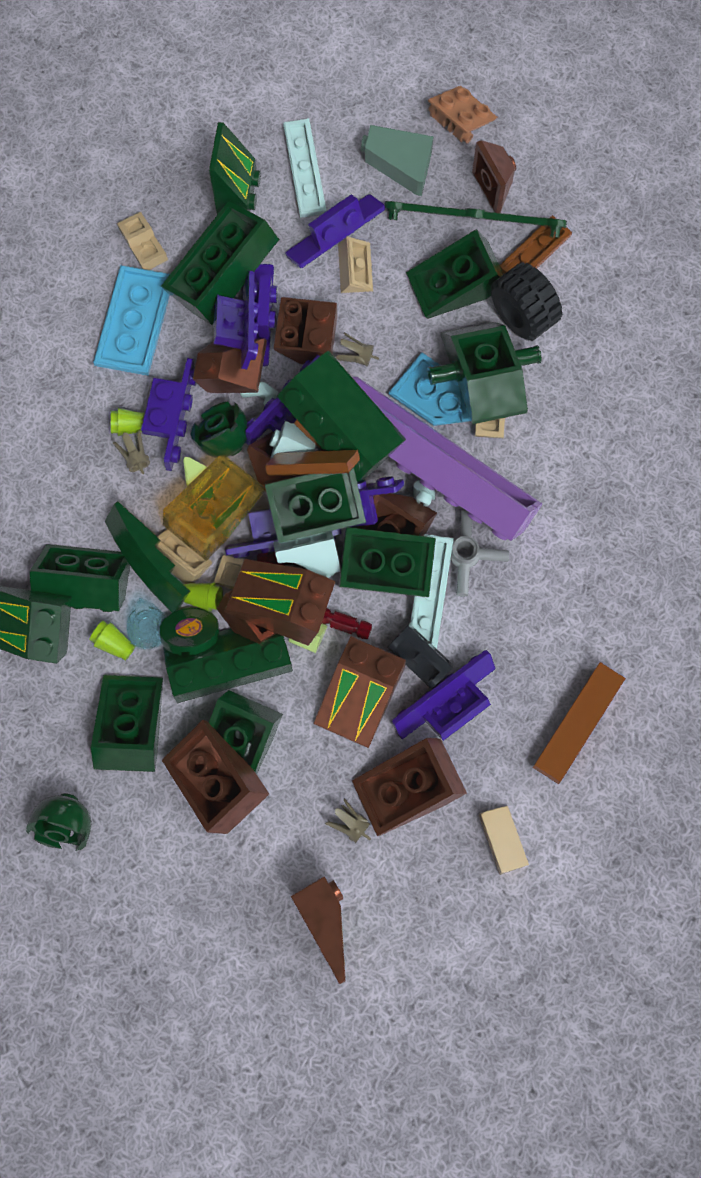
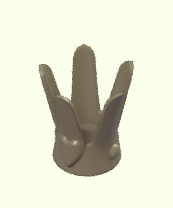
M344 332L347 337L357 343L341 339V345L351 349L358 355L340 354L336 356L338 361L356 362L368 367L371 358L379 359V357L372 355L374 345L363 344Z
M140 430L137 432V449L129 434L123 433L122 438L128 452L119 446L118 443H112L125 458L126 466L130 472L140 470L141 474H144L143 468L148 467L150 461L149 456L144 452Z
M344 798L348 808L341 805L345 812L337 808L335 809V814L346 825L331 821L325 824L346 834L355 843L362 835L371 840L364 833L370 823L364 817L358 815Z

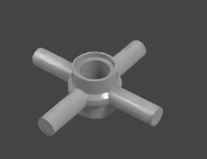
M467 510L461 511L460 537L453 542L450 558L451 562L458 568L456 595L460 597L468 596L470 568L475 566L479 560L509 561V550L483 549L479 547L476 540L471 537L472 519L467 515ZM468 549L471 551L472 556L463 558L458 555L457 551Z

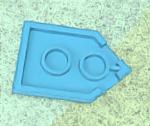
M422 352L388 393L389 396L433 426L471 421L458 383L455 380L430 385L431 380L428 379L427 368L440 366V364Z

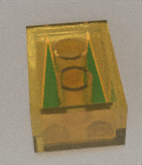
M220 455L163 509V526L207 561L227 541L265 492L266 488L225 455Z

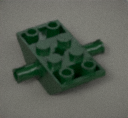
M497 322L441 332L440 336L450 364L428 367V379L431 380L430 385L452 380L458 383L472 425L528 412L523 369L521 366L541 363L542 356L538 345L515 350L506 326Z

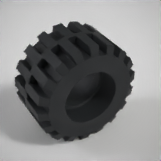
M520 262L491 284L490 293L499 316L519 337L527 341H533L561 320L563 312L557 292L545 275L531 264Z

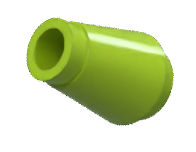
M118 408V411L111 410V433H118V436H122L123 433L134 434L139 430L142 432L145 413Z
M214 582L183 584L191 591L184 603L209 612L213 609L217 610L223 598L221 586H216Z
M101 621L89 638L94 643V647L125 661L136 648L111 622L108 624L105 621Z

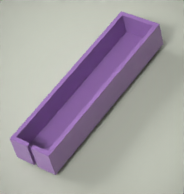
M352 377L406 438V441L389 456L397 462L396 466L400 470L408 474L413 473L421 478L420 483L430 490L436 489L444 494L443 498L446 502L455 507L461 506L467 510V515L472 520L480 524L484 522L492 528V533L502 540L506 541L508 539L512 541L526 530L543 505L541 502L359 377Z

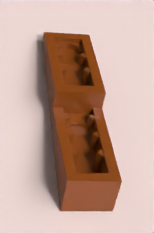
M600 662L533 768L559 785L626 678Z

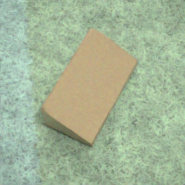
M347 236L338 244L341 293L372 292L370 242Z
M170 527L157 536L161 540L157 549L176 565L171 573L184 584L195 583L213 563Z
M508 806L480 813L479 819L499 875L528 866L529 863Z

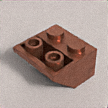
M281 297L274 350L303 365L306 361H312L317 355L321 356L326 351H330L332 354L337 324V303Z

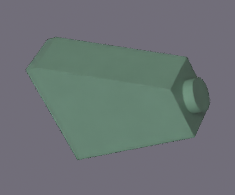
M370 125L368 136L363 135L361 152H365V162L415 195L422 196L432 155L434 136Z

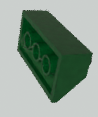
M228 201L161 287L194 315L213 325L217 295L234 298L245 284L248 271H255L280 239L265 219Z
M326 351L298 373L277 395L324 451L358 450L360 460L354 466L357 483L367 478L406 441V438L330 351Z
M231 628L219 631L218 640L212 647L195 655H189V652H181V655L174 654L163 647L166 670L172 694L177 703L293 672L284 636L277 633L258 644L234 633Z

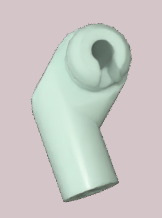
M260 382L258 393L240 394L243 398L259 396L265 400V406L271 398L276 399L279 392L267 383Z
M418 480L414 483L413 496L417 503L420 504L422 502L424 503L423 506H429L431 500L435 499V490L426 488Z

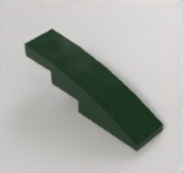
M117 501L105 520L116 545L148 589L174 613L181 607L191 591L171 574L176 565L157 549L161 540Z

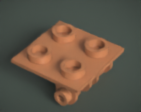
M462 86L455 87L428 100L431 104L428 109L431 112L430 116L442 124L444 128L449 125L447 130L450 133L454 130L453 135L460 142L465 141L469 143L474 136L471 133L473 130L498 118L490 111L487 105L479 102L471 95L468 89Z

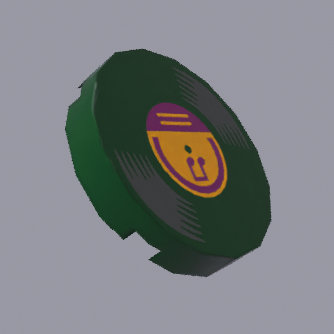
M186 608L171 613L160 625L161 643L166 650L181 655V652H189V655H195L208 650L217 642L218 633H220L218 619L215 615L200 608Z

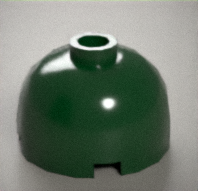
M227 401L216 404L206 410L201 415L204 420L199 425L194 423L191 428V438L202 452L214 458L234 456L242 450L247 440L245 431L248 428V421L237 403L234 402V405L231 406Z
M63 793L45 798L34 807L27 823L26 832L28 834L30 831L34 832V840L47 847L62 849L59 844L61 842L77 845L75 851H78L87 845L92 824L91 816L76 796Z

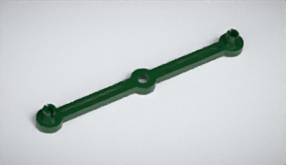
M385 201L384 204L385 209L389 211L388 220H392V218L393 220H398V212L409 211L548 226L551 229L549 237L554 238V232H556L555 238H559L560 230L566 228L567 221L561 219L492 213L472 208H465L464 210Z

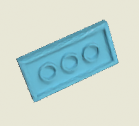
M120 265L94 358V366L149 376L170 294L161 285L170 274Z

